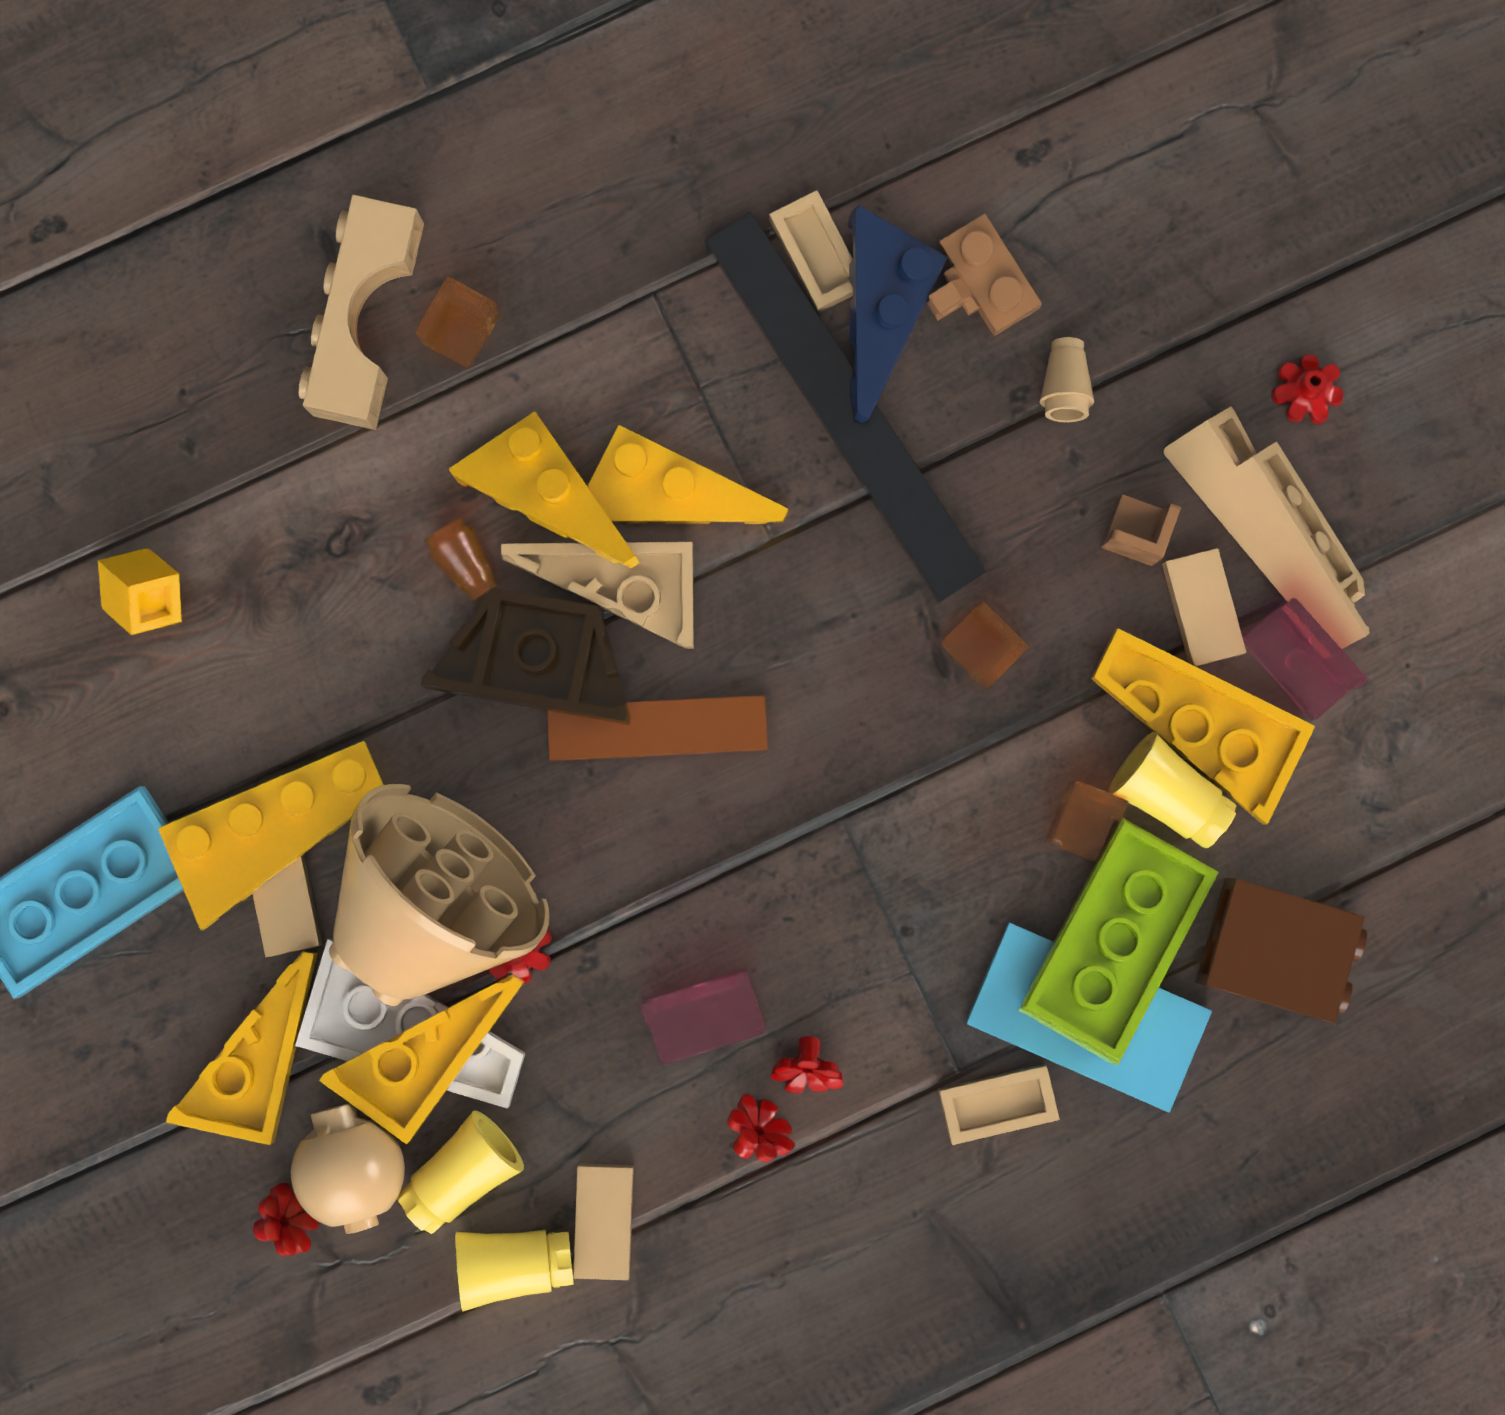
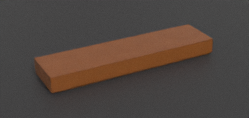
M765 695L627 702L631 716L629 725L547 710L549 761L768 751Z

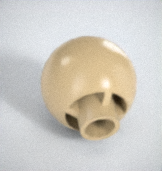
M350 1103L310 1114L314 1129L300 1141L291 1165V1182L298 1202L318 1222L330 1227L344 1225L346 1234L356 1233L379 1225L377 1215L388 1211L400 1194L404 1181V1158L397 1140L393 1134L374 1120L358 1117L356 1107Z

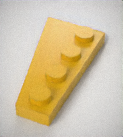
M1119 628L1114 630L1091 677L1096 684L1149 729L1156 732L1169 746L1262 825L1269 823L1315 728L1314 725Z
M365 741L158 828L200 930L204 931L219 920L220 916L240 901H244L258 890L260 886L292 864L293 861L304 856L305 852L349 822L362 798L372 789L384 785Z

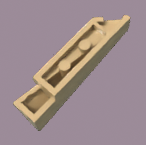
M1231 406L1164 448L1166 458L1329 652H1337L1370 634L1369 627L1364 623L1355 608V602L1365 596L1363 578L1277 441L1256 453L1236 412Z

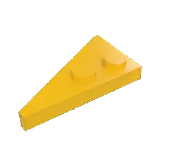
M535 411L449 468V471L459 484L465 487L469 485L494 498L498 504L510 510L520 511L529 520L564 538L570 537L584 544L608 561L620 563L624 566L627 565L630 569L639 564L635 554Z
M618 425L587 486L612 522H627V524H646L648 522H664L665 524H710V522L766 524L768 522H783L788 513V508Z
M304 950L285 969L267 996L256 1009L250 1012L224 1044L223 1050L215 1060L210 1062L199 1075L198 1081L180 1103L174 1106L168 1113L166 1123L267 1145L275 1143L297 1046L295 1044L303 1021L318 953Z
M512 974L324 1073L319 1081L402 1142L408 1144L524 984V981L515 974Z

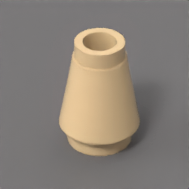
M1063 337L1055 339L1051 343V352L1040 404L1045 407L1046 418L1052 421L1076 422L1084 420L1089 416V407L1094 404L1084 342L1081 339Z

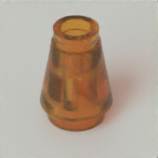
M461 517L424 540L431 551L427 556L463 593L467 594L471 601L499 584L493 576L494 573L473 525L468 528Z

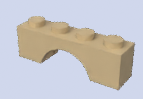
M352 195L349 211L342 210L336 228V241L341 243L337 262L329 263L324 278V294L329 295L324 315L318 314L312 328L311 344L316 347L312 367L306 366L304 368L299 383V398L304 399L303 407L314 417L373 430L377 428L388 378L378 365L364 356L360 348L357 335L358 317L367 298L379 286L390 280L413 274L424 222L416 208Z

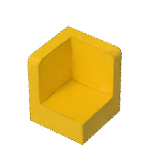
M141 549L98 560L102 609L130 635L182 622L179 573L152 550Z

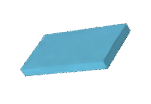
M145 786L137 787L0 877V979L13 999L22 997L183 891V887L158 830L159 827L169 824V822Z
M1007 922L965 1023L1170 1113L1212 1011L1158 988L1119 1065L1114 1066L1017 1010L1050 950L1053 941Z

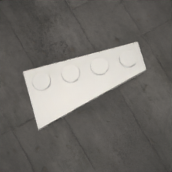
M329 938L325 945L295 1046L349 1061L449 1007L427 994L414 999H403L397 1006L384 1004L374 995L371 987L362 982L350 970H345L334 963L329 955V948L334 940ZM489 1031L447 1091L508 1108L512 1101L525 1052Z

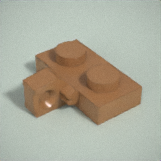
M986 214L981 215L939 241L938 248L943 255L947 256L946 261L950 269L943 273L947 284L928 296L929 301L926 302L937 321L963 306L968 316L978 311L993 336H996L1040 309L1042 305L1040 299Z

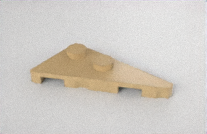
M626 542L639 561V564L631 569L627 565L624 566L620 563L608 561L582 543L501 544V555L504 561L685 649H694L693 542Z

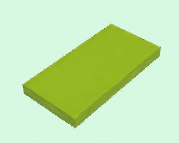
M1125 818L1120 819L1017 1010L1114 1066L1119 1065L1219 872Z

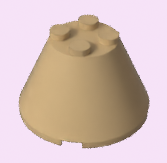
M388 784L372 789L362 798L353 812L334 924V942L329 948V955L336 965L345 970H350L362 982L372 988L374 995L381 1002L390 1006H397L403 999L420 997L531 952L545 936L550 917L547 899L542 898L538 902L536 894L530 885V882L536 875L522 855L502 834L461 804L438 793H435L430 800L408 794L411 788L410 785Z

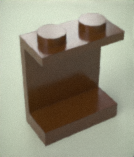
M1225 878L1195 983L1336 1024L1338 1014L1343 1015L1346 1012L1351 1000L1352 983L1347 982L1352 962L1360 960L1366 946L1367 930L1362 929L1365 916L1237 878Z

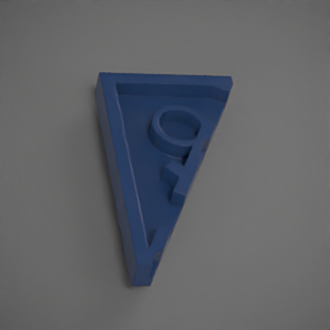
M858 205L849 216V228H853V261L849 264V281L853 287V297L850 301V345H854V377L850 380L851 402L854 405L855 411L853 418L864 423L870 418L947 256Z

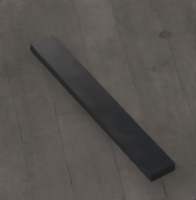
M749 212L706 239L705 245L938 603L982 576L986 572L877 404L870 418L864 423L853 418L855 411L854 405L851 402L850 380L854 377V369L752 213Z

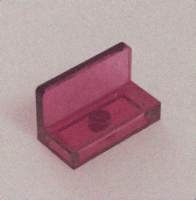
M1294 597L1275 607L1243 636L1245 647L1311 721L1318 719L1348 691L1360 688L1368 681L1362 671Z
M747 969L644 1001L640 1005L646 1025L651 1028L660 1061L663 1064L676 1062L765 1032V1024Z

